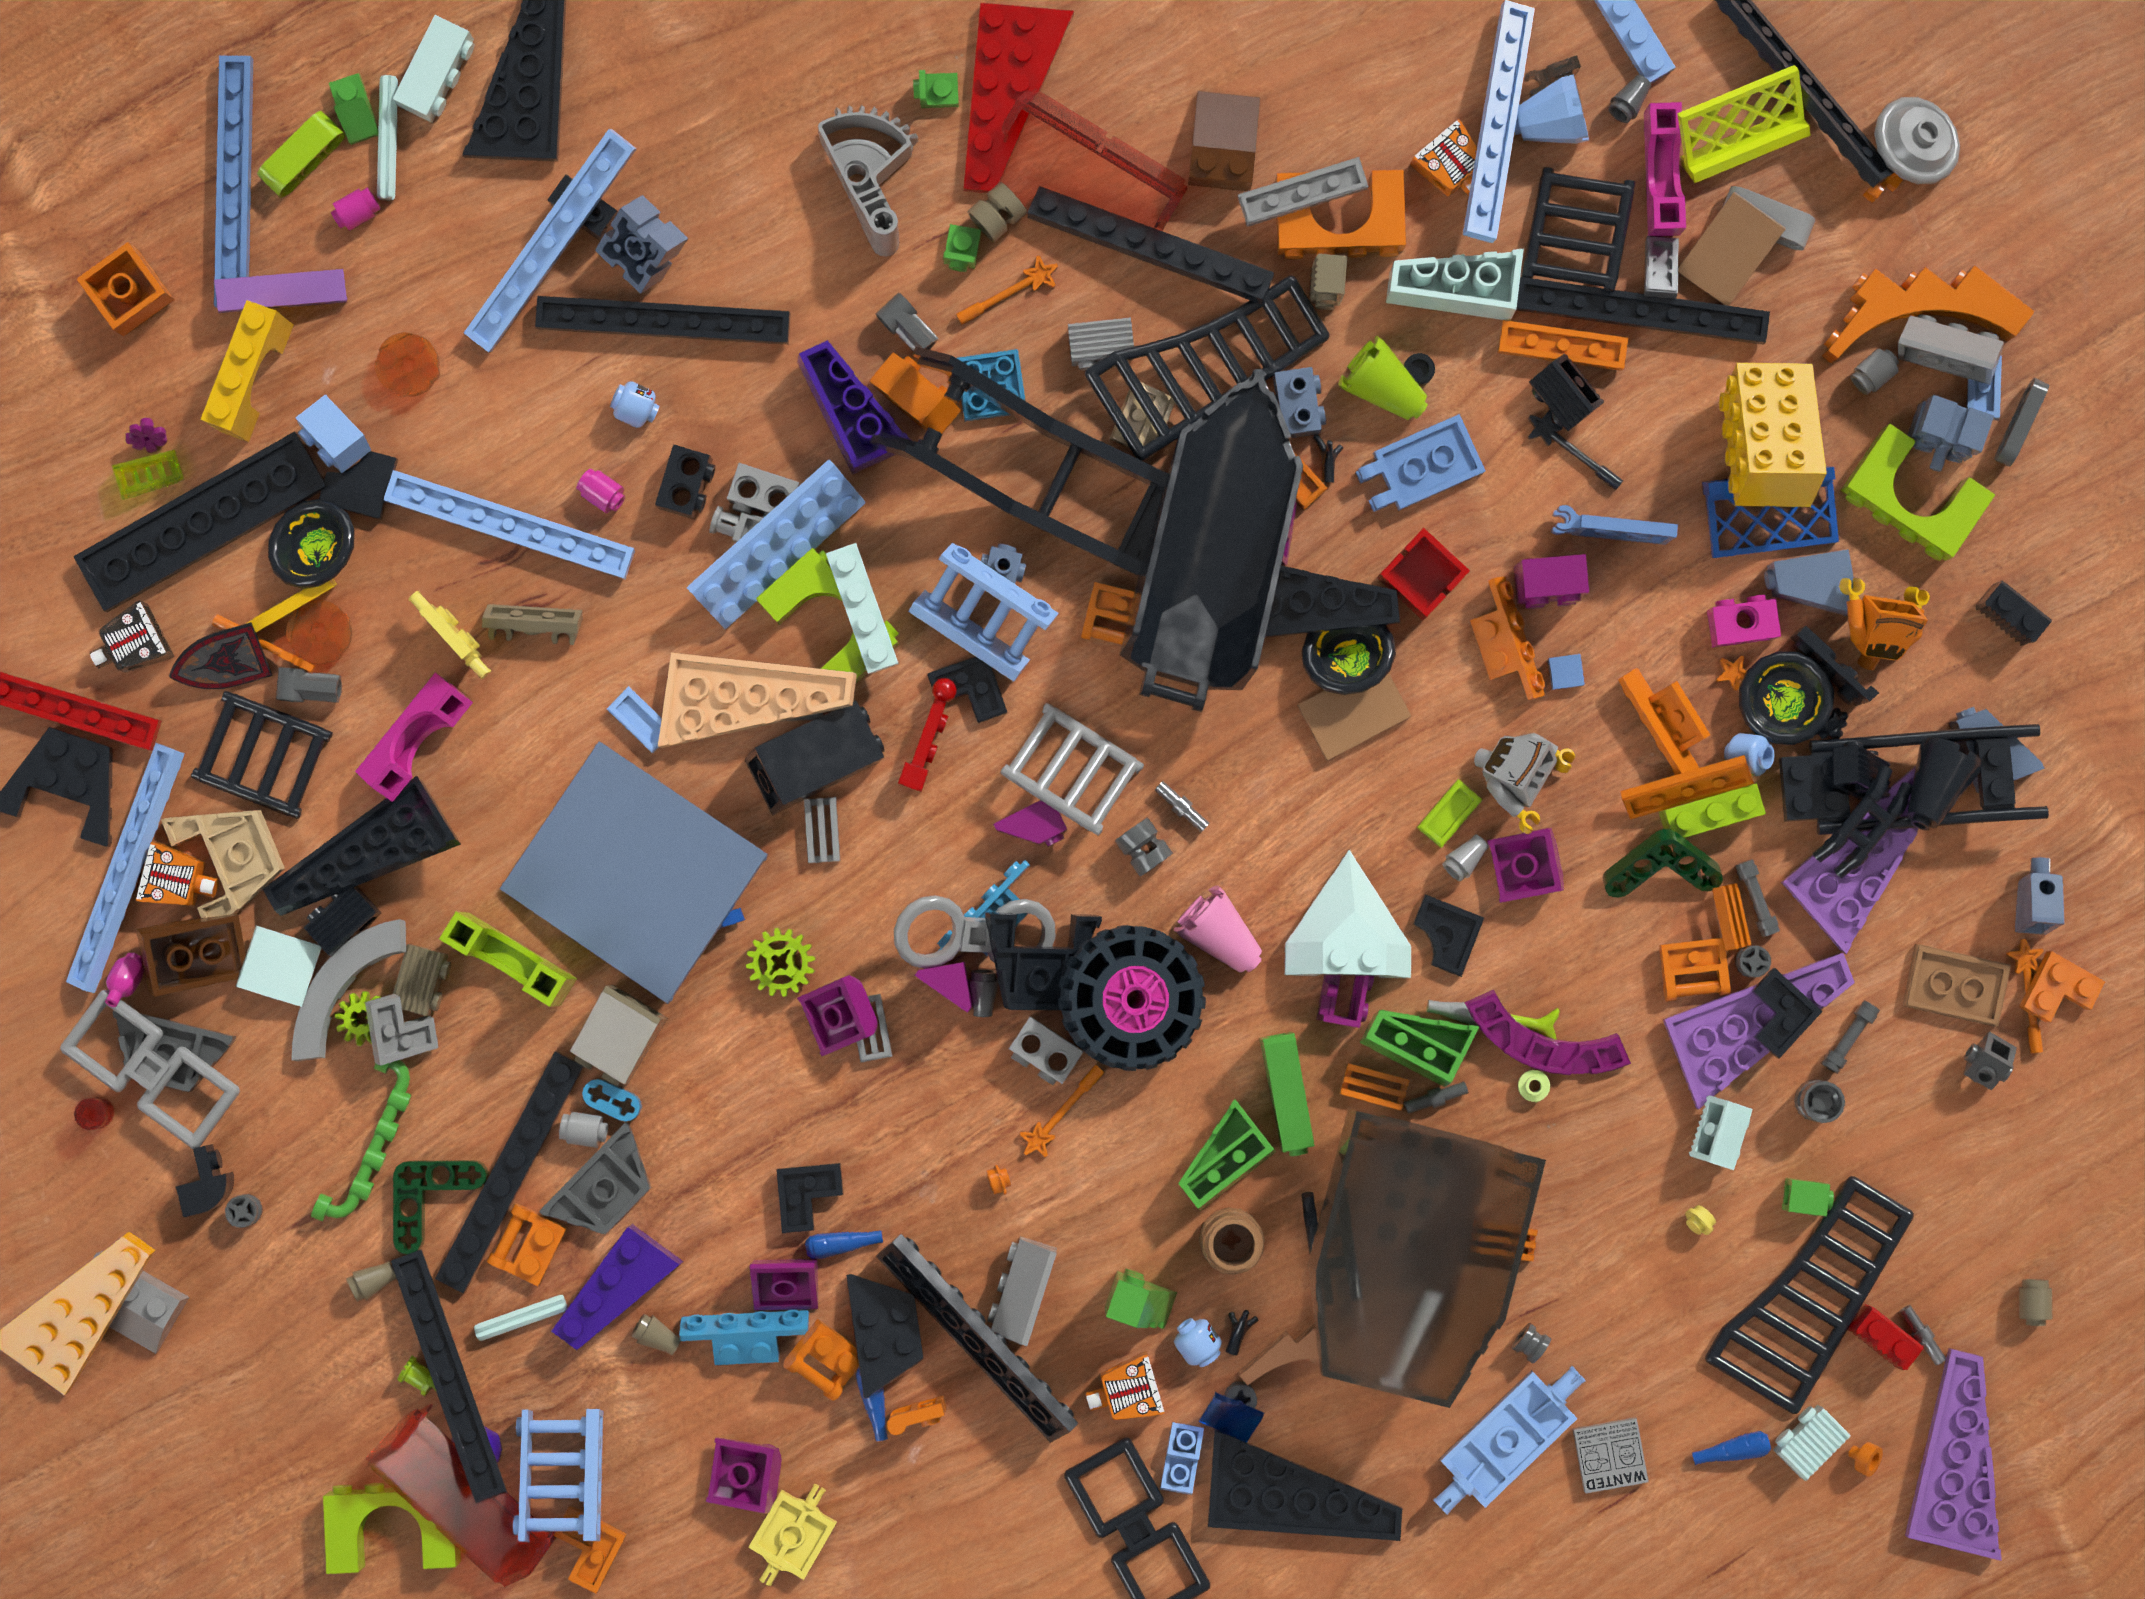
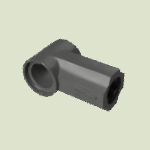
M899 292L875 313L883 325L892 334H897L913 352L916 347L930 350L938 341V337L916 315L917 311Z
M280 667L278 669L276 700L290 702L312 700L339 703L342 693L340 675L308 673L307 670Z

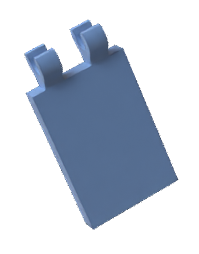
M1460 414L1374 451L1372 454L1375 462L1359 468L1355 473L1360 484L1382 474L1389 490L1369 500L1373 512H1376L1394 502L1398 511L1479 476L1486 470Z
M1562 505L1553 512L1552 516L1561 517L1564 520V524L1557 523L1556 527L1551 528V533L1555 535L1568 533L1575 536L1666 545L1677 537L1678 524L1592 515L1580 516L1576 514L1572 507Z

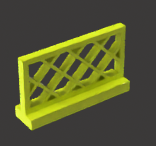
M1795 65L1677 113L1684 154L1680 156L1681 165L1694 183L1811 136L1810 126L1804 118L1800 75ZM1790 79L1791 83L1783 94L1776 92L1781 82ZM1757 92L1763 93L1754 106L1746 103L1752 94ZM1771 97L1779 99L1771 112L1762 110ZM1787 103L1794 106V110L1779 115ZM1733 105L1725 118L1717 115L1723 106ZM1741 109L1749 111L1741 124L1733 122ZM1758 115L1766 118L1762 123L1750 127ZM1699 116L1704 117L1696 130L1689 128V120ZM1712 121L1720 123L1712 136L1704 134ZM1729 127L1737 130L1733 135L1721 139ZM1700 139L1707 142L1704 147L1692 151Z

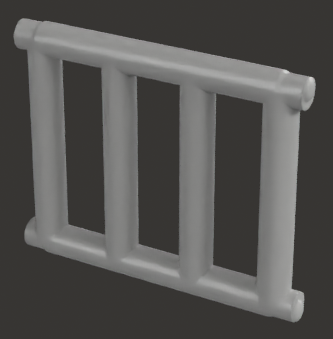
M1046 703L1042 711L1044 715L1010 766L1006 764L1001 769L1000 774L1080 826L1099 836L1104 827L1101 825L1133 774L1135 772L1138 774L1143 769L1144 764L1058 708ZM1055 721L1069 730L1070 733L1039 780L1035 782L1021 773V771ZM1080 739H1083L1097 748V750L1063 800L1049 791L1048 788ZM1107 756H1110L1124 766L1090 817L1076 808L1075 805Z

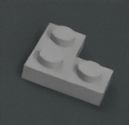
M392 994L365 1002L376 1064L381 1066L438 1048L434 1018L424 1016L404 1022L400 996Z

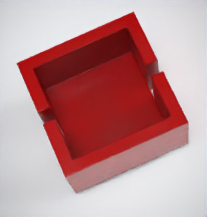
M1423 527L1379 574L1377 579L1388 589L1397 590L1398 598L1423 621L1470 570Z

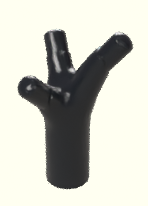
M1315 434L1313 439L1318 444L1322 458V482L1334 483L1335 460L1343 450V446L1338 445L1333 450V441L1328 440L1326 445L1320 436Z
M1248 1310L1243 1311L1239 1321L1234 1312L1228 1314L1232 1325L1231 1336L1226 1348V1352L1229 1354L1238 1355L1246 1332L1259 1321L1256 1316L1247 1320L1249 1316Z

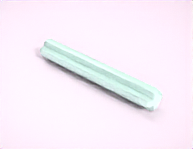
M392 75L381 76L379 85L377 197L381 200H394L396 189L398 105L393 100V97L398 89V79Z

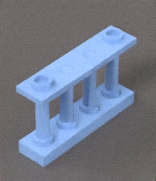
M951 543L938 559L946 564L947 568L932 594L924 590L913 602L908 612L1014 682L1030 661L1022 652L1037 627L1039 626L1046 631L1057 617L1058 612L1053 610L1047 602L1035 598L973 557L964 547ZM959 573L972 581L974 585L960 609L956 611L944 603L943 598ZM987 591L1001 602L985 629L971 621L969 617L983 593ZM1014 609L1026 617L1027 621L1013 644L1009 646L998 639L996 633L1010 610Z
M586 1409V1417H581V1420H533V1411L522 1410V1417H517L516 1435L521 1437L519 1515L514 1516V1535H518V1541L530 1542V1532L578 1531L579 1535H583V1541H600L603 1410ZM533 1433H581V1436H586L585 1449H581L580 1452L532 1453ZM532 1466H580V1469H585V1482H580L579 1485L531 1486ZM579 1498L580 1502H584V1515H579L578 1518H530L531 1499Z

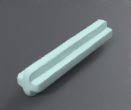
M558 1295L478 1323L474 1326L476 1337L479 1341H483L557 1315L567 1310V1303L563 1295Z

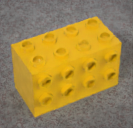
M1736 363L1732 375L1727 376L1725 392H1721L1719 396V410L1724 412L1725 416L1722 424V436L1728 442L1725 452L1726 466L1731 468L1728 489L1729 493H1734L1735 506L1811 507L1827 474L1813 365L1794 363Z

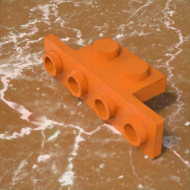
M1505 576L1488 580L1498 610L1470 620L1489 678L1493 680L1518 671L1528 700L1545 696L1543 690L1545 682L1542 674L1536 669L1533 660L1535 657L1534 649L1531 643L1527 641L1523 630L1525 627L1524 619L1521 613L1517 611L1513 601L1515 596L1514 589Z
M1638 668L1619 678L1618 681L1622 686L1624 694L1630 699L1639 714L1640 720L1647 726L1655 739L1658 749L1668 760L1674 775L1698 769L1699 766L1688 748L1710 736V733L1678 681L1654 694Z

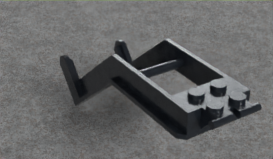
M916 347L913 356L919 359L917 362L919 366L942 372L949 377L947 382L950 385L944 395L947 399L959 403L964 391L968 392L970 389L1039 433L1069 447L1039 510L1036 511L1015 501L938 455L939 448L937 446L943 434L929 427L923 439H919L918 442L885 432L881 436L873 434L869 442L889 453L920 461L1006 513L1138 576L1168 473L1055 420L954 356ZM1080 453L1149 485L1118 550L1049 517Z

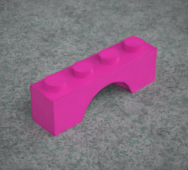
M1682 102L1650 103L1644 111L1648 236H1680L1686 229L1685 196L1682 193L1679 172L1681 134L1677 113L1682 112Z
M435 672L355 772L370 787L393 802L413 777L411 770L412 761L420 744L434 731L443 727H454L473 702L458 688Z

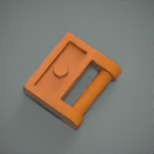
M1094 582L1081 638L1090 640L1092 637L1122 645L1124 632L1096 626L1094 622L1096 616L1127 624L1135 592Z
M1723 938L1659 945L1664 982L1663 991L1666 1002L1676 1001L1677 997L1719 993L1720 996L1730 995L1729 971ZM1709 971L1717 972V980L1675 984L1674 975Z
M515 1203L511 1210L513 1216L495 1252L490 1253L487 1263L538 1287L568 1228ZM524 1220L533 1223L515 1262L506 1259Z
M817 1319L786 1357L783 1366L791 1373L797 1372L821 1389L825 1397L835 1401L841 1395L844 1385L857 1371L859 1363L856 1345ZM807 1354H810L836 1373L831 1380L803 1362Z
M944 1396L934 1397L894 1409L887 1422L888 1431L893 1435H900L905 1431L906 1426L921 1423L922 1427H927L939 1423L940 1418L945 1415L947 1408Z

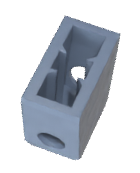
M2036 857L2031 858L2030 873L2018 882L2015 932L2047 935L2064 924L2063 877L2050 874L2049 858Z

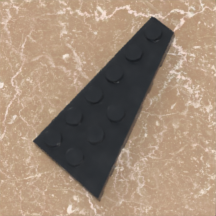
M566 0L522 1L518 18L509 34V41L504 53L502 52L484 97L485 102L472 128L473 132L469 143L463 151L462 156L464 158L558 162Z
M1281 565L1265 638L1400 623L1397 590L1348 581Z
M415 776L393 802L388 798L381 801L264 887L263 891L274 911L282 916L459 846L461 843L423 781L418 776Z
M1214 1429L1208 1527L1393 1541L1401 1540L1403 1510L1401 1506Z

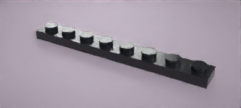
M1715 0L1718 3L1719 9L1730 17L1738 27L1739 33L1750 41L1758 51L1759 57L1768 63L1775 72L1793 65L1798 68L1803 109L1813 116L1818 122L1820 130L1833 140L1838 146L1841 155L1849 159L1865 182L1874 188L1894 174L1886 166L1874 145L1752 0ZM1789 79L1781 83L1788 87L1791 81Z
M1039 186L1027 212L1028 218L1261 305L1274 278V272L1041 186Z
M1520 277L1516 311L1761 345L1766 343L1770 311L1684 299L1647 297L1644 294L1619 290L1610 293L1604 291V288Z
M537 296L535 328L539 330L789 345L790 311Z
M558 1051L554 1052L435 1278L436 1280L461 1293L466 1292L584 1068L575 1060Z
M418 1250L394 1259L391 1263L475 1503L479 1504L507 1493L505 1483L423 1251Z

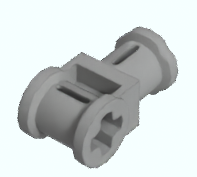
M717 506L712 517L709 533L715 534L719 532L733 537L732 540L737 542L759 523L763 517L741 513V516L724 511L721 506Z

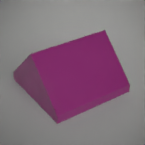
M965 962L918 970L914 975L967 1013L971 1010L972 1001Z
M818 1259L754 1260L750 1263L754 1310L818 1309Z

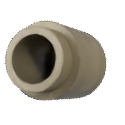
M2022 1280V1287H2019V1318L2026 1319V1325L2046 1326V1320L2053 1319L2052 1288H2049V1280Z

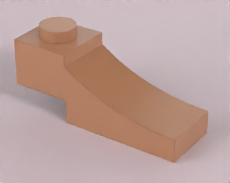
M1318 1320L1296 1340L1285 1331L1243 1367L1238 1374L1248 1386L1265 1373L1290 1362L1310 1359L1314 1364L1319 1359L1322 1363L1336 1351L1333 1346L1338 1342Z

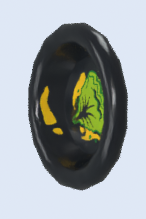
M322 499L303 501L287 510L275 524L268 541V559L273 573L285 584L301 589L319 587L334 579L347 565L354 549L355 529L349 514L338 504Z
M1387 625L1307 633L1301 650L1303 668L1311 681L1327 692L1341 695L1363 693L1378 685L1391 671L1396 656L1395 640Z
M1777 651L1761 657L1746 671L1739 686V708L1746 725L1756 735L1763 736L1774 744L1796 745L1812 739L1827 725L1834 709V688L1828 673L1815 659L1799 652Z

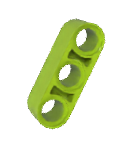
M318 111L262 164L257 175L280 198L286 197L340 145L345 137V133L323 111Z

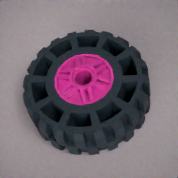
M1122 925L1096 933V936L1092 939L1085 940L1079 946L1080 949L1077 953L1069 958L1066 963L1068 967L1064 976H1061L1059 983L1061 994L1060 998H1058V1005L1062 1011V1022L1065 1029L1069 1031L1074 1043L1088 1056L1104 1065L1125 1071H1136V1069L1149 1070L1156 1068L1157 1064L1164 1061L1169 1062L1177 1057V1052L1182 1048L1186 1049L1192 1042L1191 1036L1195 1029L1199 1030L1202 1023L1200 1015L1206 1005V997H1203L1202 987L1205 984L1203 976L1198 973L1196 968L1198 964L1193 956L1186 952L1180 942L1155 929L1143 926ZM1135 990L1137 994L1136 1001L1128 1005L1127 996L1131 991Z

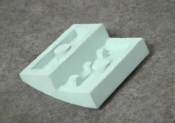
M256 926L236 987L302 1007L321 946Z

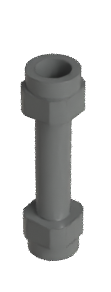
M1751 859L1735 865L1740 881L1744 880L1759 921L1755 923L1761 936L1765 937L1779 932L1780 929L1776 916H1771L1756 875L1759 874L1754 860Z
M1863 1000L1854 1012L1857 1017L1834 1051L1829 1050L1821 1064L1838 1074L1847 1062L1844 1059L1866 1025L1868 1023L1873 1024L1880 1010Z

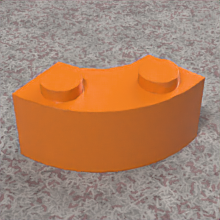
M893 352L869 382L925 431L929 427L942 434L961 412V409L953 401L944 397L947 391L946 387L941 385L937 388L919 373L921 366L912 358L906 356L905 359H902Z

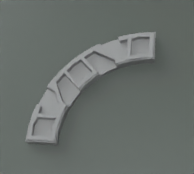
M398 919L384 922L357 934L343 944L321 967L312 980L302 1007H300L292 1041L293 1061L325 1058L327 1033L332 1019L330 1014L337 999H341L347 988L356 979V975L369 965L372 966L384 958L406 952L405 920Z

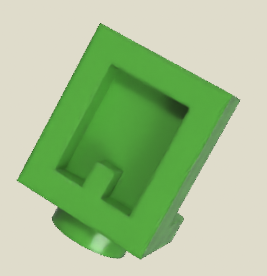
M919 70V79H913L914 99L920 98L921 108L959 107L957 73L926 74L925 70Z
M950 224L946 250L943 255L944 264H948L949 269L960 272H967L968 268L975 269L981 230Z

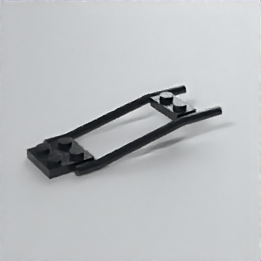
M2040 725L1974 727L1843 739L1810 740L1809 749L1811 755L1779 758L1784 822L1817 820L1818 835H1826L1837 832L1850 815L1849 794L1833 786L1834 748L1843 747V744L1846 742H1861L1865 749L1921 745L1923 740L1926 743L1927 738L1930 737L1942 738L1952 742L1975 740V754L1983 763V767L1977 776L1980 807H1982V810L1949 812L1938 826L2047 819L2049 816L2047 806L2015 808L2016 800L2010 740L2008 741V738L2040 736ZM1901 816L1895 820L1888 830L1916 827L1911 824V819L1908 816ZM1875 818L1862 819L1856 829L1860 832H1870L1878 820Z

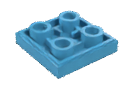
M1018 349L957 358L1025 400ZM970 389L968 392L964 391L961 397L965 422L1010 415Z

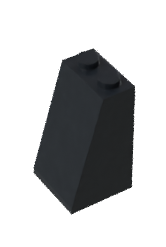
M854 701L852 706L836 709L755 747L744 759L772 816L879 763L884 758V745L878 735H873L868 725L870 724L869 715L863 706L859 707L857 701Z

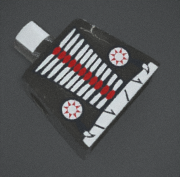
M140 600L99 629L98 632L104 645L90 652L91 659L98 669L113 662L118 671L125 673L175 657L148 603Z

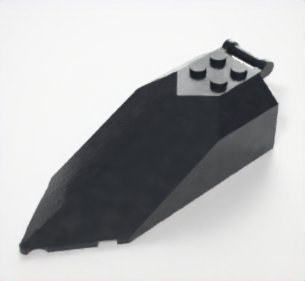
M1255 369L1249 378L1242 383L1239 382L1212 404L1192 425L1189 423L1181 430L1141 564L1120 651V656L1145 672L1139 695L1145 697L1153 695L1192 706L1191 710L1198 712L1203 710L1208 690H1243L1258 669L1303 470L1300 456H1295L1290 444L1291 434L1275 394L1269 391L1264 379L1266 373L1262 369ZM1155 676L1197 687L1196 693L1193 694L1154 683Z

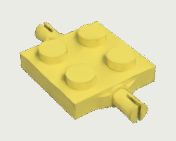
M419 591L410 596L408 600L419 610L420 615L431 624L461 659L466 661L465 664L470 666L481 680L484 679L491 670L481 661L482 655L476 650L480 647V644L472 635L463 629L459 631L455 627L459 621L448 609H444L441 605L436 608Z
M814 1484L806 1500L795 1498L783 1490L780 1491L770 1512L765 1517L748 1547L762 1555L767 1563H769L761 1578H759L762 1583L765 1582L771 1572L766 1582V1585L771 1586L779 1570L791 1572L801 1579H805L837 1521L826 1516L816 1507L824 1492H826L823 1487L820 1488L814 1498L819 1488V1485Z

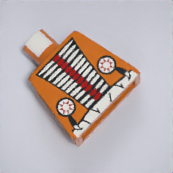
M1458 119L1412 158L1410 165L1446 196H1451L1460 187L1469 196L1477 147L1463 123Z
M151 842L136 901L195 906L198 894L209 897L215 896L219 880L203 875L205 869L204 861L165 844Z
M1147 1351L1101 1372L1100 1377L1103 1388L1086 1392L1090 1411L1109 1406L1113 1420L1165 1414Z

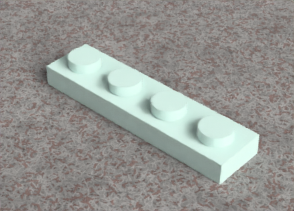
M854 543L826 553L868 674L898 665L896 654L857 544Z

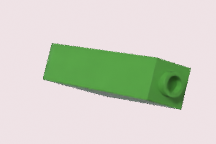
M1287 1032L1261 1037L1259 1040L1281 1151H1289V1156L1307 1154V1147L1315 1145L1295 1033Z

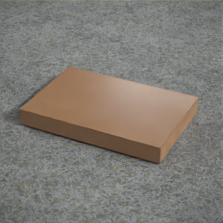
M1733 192L1678 267V272L1715 299L1729 306L1786 228L1736 192Z
M1389 673L1378 685L1363 693L1341 695L1324 690L1297 705L1327 761L1411 717Z
M1915 944L1902 1006L1998 1027L2011 965Z

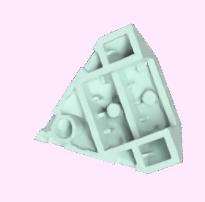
M1348 850L1333 875L1330 876L1303 916L1301 922L1285 942V975L1317 976L1327 974L1379 976V978H1411V945L1353 854Z

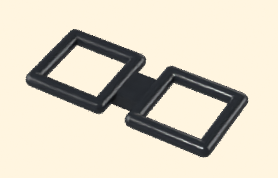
M1125 1437L1065 1471L1064 1478L1096 1536L1104 1538L1118 1530L1127 1547L1113 1554L1111 1563L1131 1599L1146 1598L1126 1562L1170 1537L1195 1583L1167 1599H1193L1210 1589L1211 1583L1179 1525L1176 1522H1170L1155 1530L1147 1513L1160 1507L1164 1502V1498L1130 1438ZM1124 1453L1149 1498L1104 1523L1079 1478Z

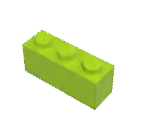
M1757 783L1659 811L1663 829H1671L1684 838L1766 814Z

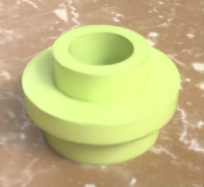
M1529 1070L1519 1078L1518 1090L1524 1099L1538 1102L1548 1095L1550 1081L1543 1072ZM1532 1080H1537L1540 1083V1088L1536 1092H1532L1529 1089V1083Z

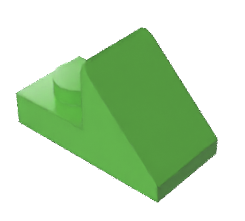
M357 73L330 82L329 86L336 104L334 109L349 143L352 145L378 136V125L360 74Z

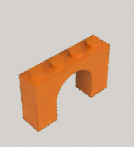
M1404 170L1371 171L1369 177L1370 216L1367 222L1354 232L1335 234L1323 229L1313 218L1310 207L1277 217V255H1285V259L1304 258V254H1316L1317 256L1318 254L1335 255V253H1348V257L1360 258L1367 256V252H1379V256L1382 257L1397 256L1398 252L1403 251L1406 246ZM1309 172L1277 173L1275 183Z

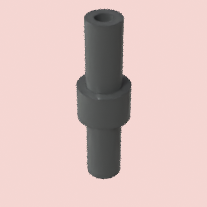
M1463 1081L1443 1089L1436 1087L1428 1090L1426 1095L1406 1101L1404 1104L1407 1113L1410 1114L1430 1106L1434 1109L1446 1105L1445 1101L1468 1094L1469 1092L1466 1083Z

